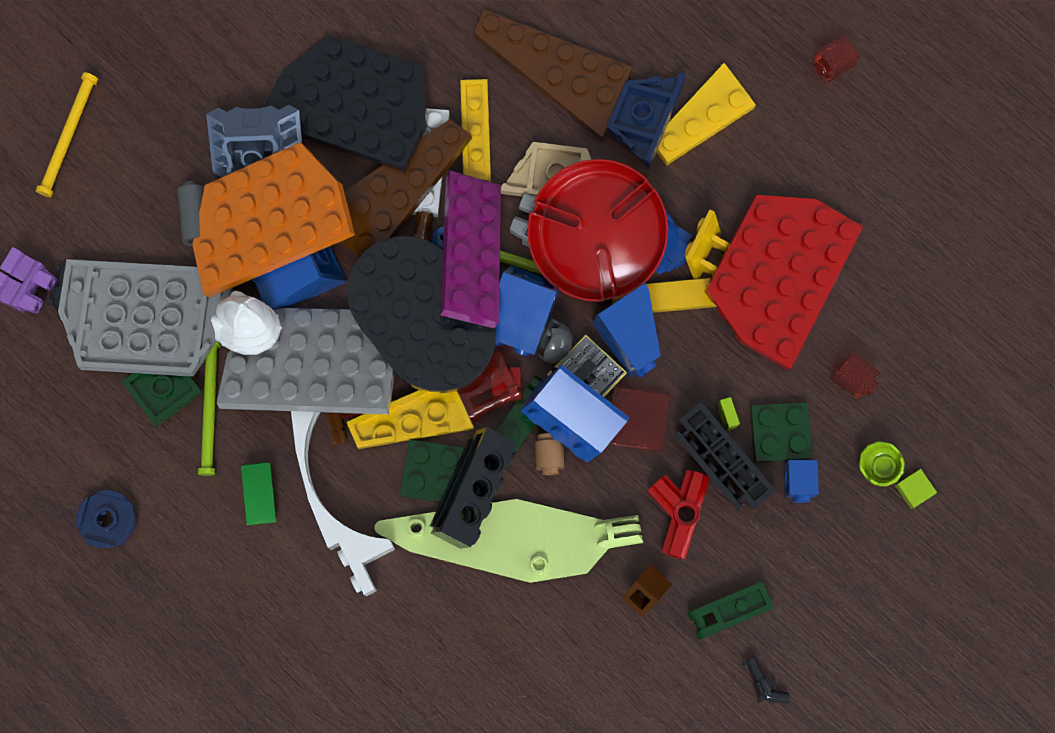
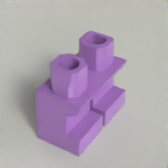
M12 247L0 267L7 274L5 275L0 272V302L22 313L26 310L37 314L42 308L44 301L35 296V293L39 287L51 291L57 283V278L42 263L35 261ZM10 277H12V278H14V279H16V280L22 282V284L19 283V282H17V281H15V280H13V279H11Z

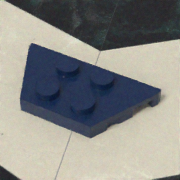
M677 73V77L661 79L660 76L649 77L646 80L626 81L607 125L608 132L648 167L653 162L685 84V73Z

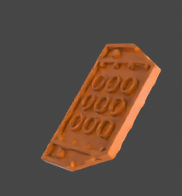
M299 142L205 185L199 211L200 237L194 238L192 244L203 295L212 297L355 235L342 184L302 143Z

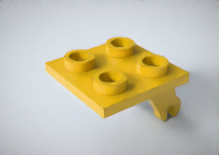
M710 209L706 217L701 218L697 226L698 234L694 242L688 244L685 251V258L694 280L700 279L703 272L713 275L717 266L706 261L712 247L725 252L729 245L728 242L720 238L722 233L715 211Z

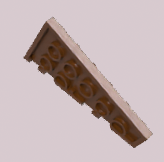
M484 9L474 30V37L497 56H501L511 64L515 71L522 73L530 80L532 85L559 107L566 109L576 118V121L588 127L602 141L611 115L633 67Z
M449 119L421 138L406 173L382 165L344 191L355 235L338 243L357 257H360L374 244L395 237L471 141V134Z

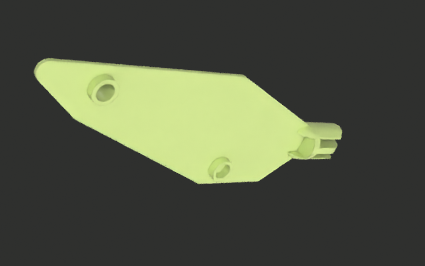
M519 499L492 503L491 512L487 518L483 519L480 525V537L470 548L460 549L431 534L433 528L430 527V524L436 512L381 520L375 524L377 534L389 539L409 552L529 583L587 574L609 548L643 543L642 536L637 535L641 533V527L639 524H635L639 522L638 515L601 520ZM419 525L422 527L420 532H412L414 526Z

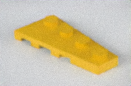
M725 63L721 65L668 123L657 149L658 155L666 166L755 108L756 104Z
M418 390L391 402L389 414H363L347 421L358 449L474 429L457 391L440 393Z

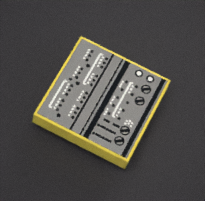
M585 335L555 367L558 368L563 365L574 374L590 359L598 366L594 374L597 378L590 387L605 397L627 372Z

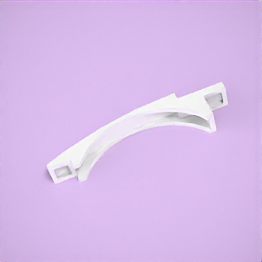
M291 411L295 449L308 501L326 545L330 550L341 547V550L337 551L344 567L350 565L354 574L350 577V580L356 592L362 591L365 596H368L377 590L365 565L395 550L389 539L374 538L349 529L337 521L323 506L312 484L308 463L310 438L321 412Z

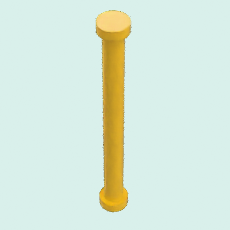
M83 72L81 76L83 81L42 183L37 185L35 190L43 196L52 197L53 191L51 189L93 85H97L99 80L90 73Z

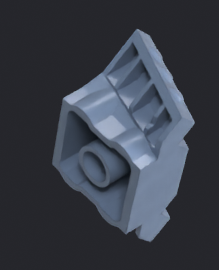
M271 105L256 109L235 107L228 112L217 108L206 114L212 171L221 178L299 142L302 143L299 110L291 105H287L280 110Z

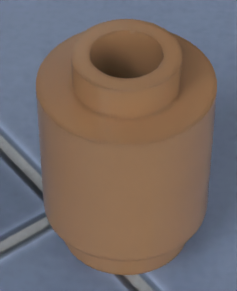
M549 433L538 434L537 441L535 442L536 470L542 471V475H558L559 470L565 468L563 444L553 439Z

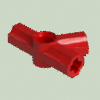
M686 470L679 490L665 474L647 491L671 518L661 553L676 559H686L696 522L700 517V509L710 477L696 471ZM679 509H689L693 515L692 521H682L678 516Z

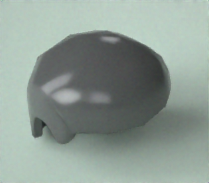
M554 318L551 319L540 343V349L544 351V355L539 354V358L544 362L555 364L565 358L571 350L573 334L566 324Z

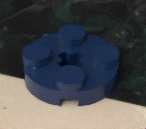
M111 490L96 492L97 494L85 499L80 505L76 516V524L81 535L84 537L83 539L90 545L103 549L124 545L136 527L137 515L135 505L126 496ZM107 512H111V517L114 518L113 523L103 527L104 523L100 521L101 515L106 516Z

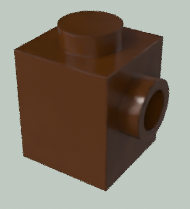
M650 564L621 598L639 615L644 617L662 598L672 583Z

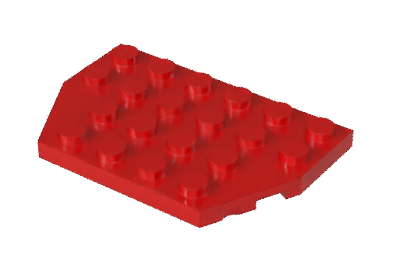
M756 195L753 197L704 292L710 301L717 306L723 320L726 319L735 332L734 336L739 343L789 370L792 368L863 226L817 199Z

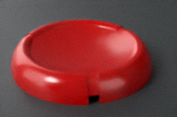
M593 159L567 166L544 184L534 200V203H536L534 211L529 214L527 235L533 260L541 274L550 284L571 297L585 301L601 302L606 299H618L628 295L643 285L654 274L666 250L668 219L658 192L642 174L616 161Z

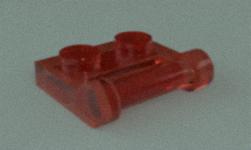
M503 352L493 355L488 367L477 380L457 390L472 422L482 419V415L512 400L518 401L524 398L523 392L517 384ZM506 383L507 391L477 406L475 405L473 398Z

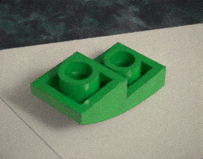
M270 461L241 464L247 525L276 522Z

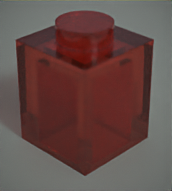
M844 34L817 52L813 61L814 67L820 76H824L828 82H831L853 68L860 54Z
M853 352L836 371L831 380L858 400L864 394L869 396L879 383L875 379L879 376L880 372Z

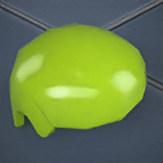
M874 442L867 445L860 454V470L873 485L887 487L896 483L904 474L905 461L903 456L891 443Z

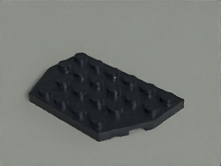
M327 35L281 72L264 107L271 105L280 110L287 105H291L299 110L301 137L406 173L428 126V117L426 115L427 92L425 90L426 71L422 65Z

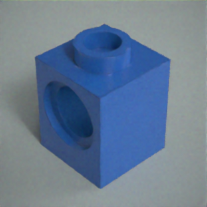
M788 460L784 464L785 498H793L794 503L811 502L810 498L819 495L817 460Z

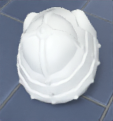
M239 291L232 292L230 297L222 300L217 306L216 314L211 317L215 330V339L222 346L243 355H257L270 349L278 340L282 329L278 318L279 315L270 306Z

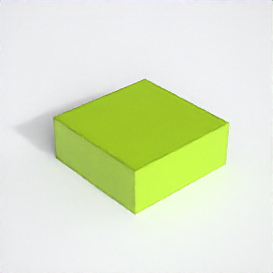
M731 397L720 400L716 406L725 431L736 429L740 423Z
M921 469L895 485L911 509L937 493Z

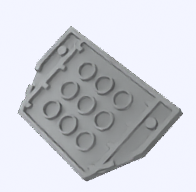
M67 259L58 313L63 321L68 341L73 349L74 357L80 370L194 376L217 342L211 317L216 314L218 304L230 297L233 288L212 297L203 295L197 267Z
M274 309V312L279 315L278 318L282 329L278 340L270 349L257 355H243L231 350L227 354L217 398L219 409L389 414L395 373L359 328L350 310Z

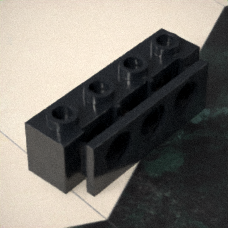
M702 402L698 403L679 419L687 431L683 434L678 431L675 436L737 510L743 507L740 503L745 499L755 509L776 491ZM693 432L708 451L703 453L688 434ZM711 453L727 473L722 476L706 457L708 454ZM729 475L745 495L742 498L734 491L725 477Z
M489 427L476 430L473 439H468L431 521L430 527L433 528L431 534L460 549L470 548L478 541L481 534L479 528L483 519L487 518L491 512V500L494 493H497L503 484L504 478L502 475L504 470L514 459L515 453L513 450L516 442Z

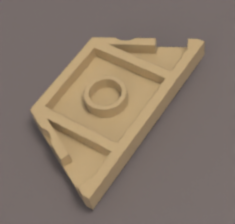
M532 142L526 151V155L515 166L514 172L506 183H503L501 186V194L523 197L524 193L537 196L544 184L557 172L574 163L591 160L588 149Z

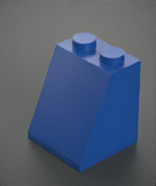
M332 246L252 279L259 290L260 301L270 306L272 310L290 308L347 282Z
M512 265L505 270L499 283V323L496 325L495 345L503 346V344L514 347V351L524 356L535 355L561 291L559 288L550 284L545 277Z
M644 283L599 313L592 322L621 367L627 372L629 378L635 374L640 378L657 366L655 360L661 356L649 289Z

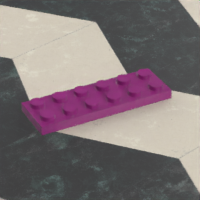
M450 171L446 176L440 315L495 328L499 323L501 185Z

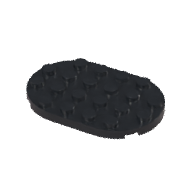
M400 236L382 240L371 246L358 258L349 275L347 298L355 322L393 369L394 373L409 386L421 391L449 393L470 385L483 374L493 357L496 344V327L491 328L440 315L442 249L427 240L416 237Z

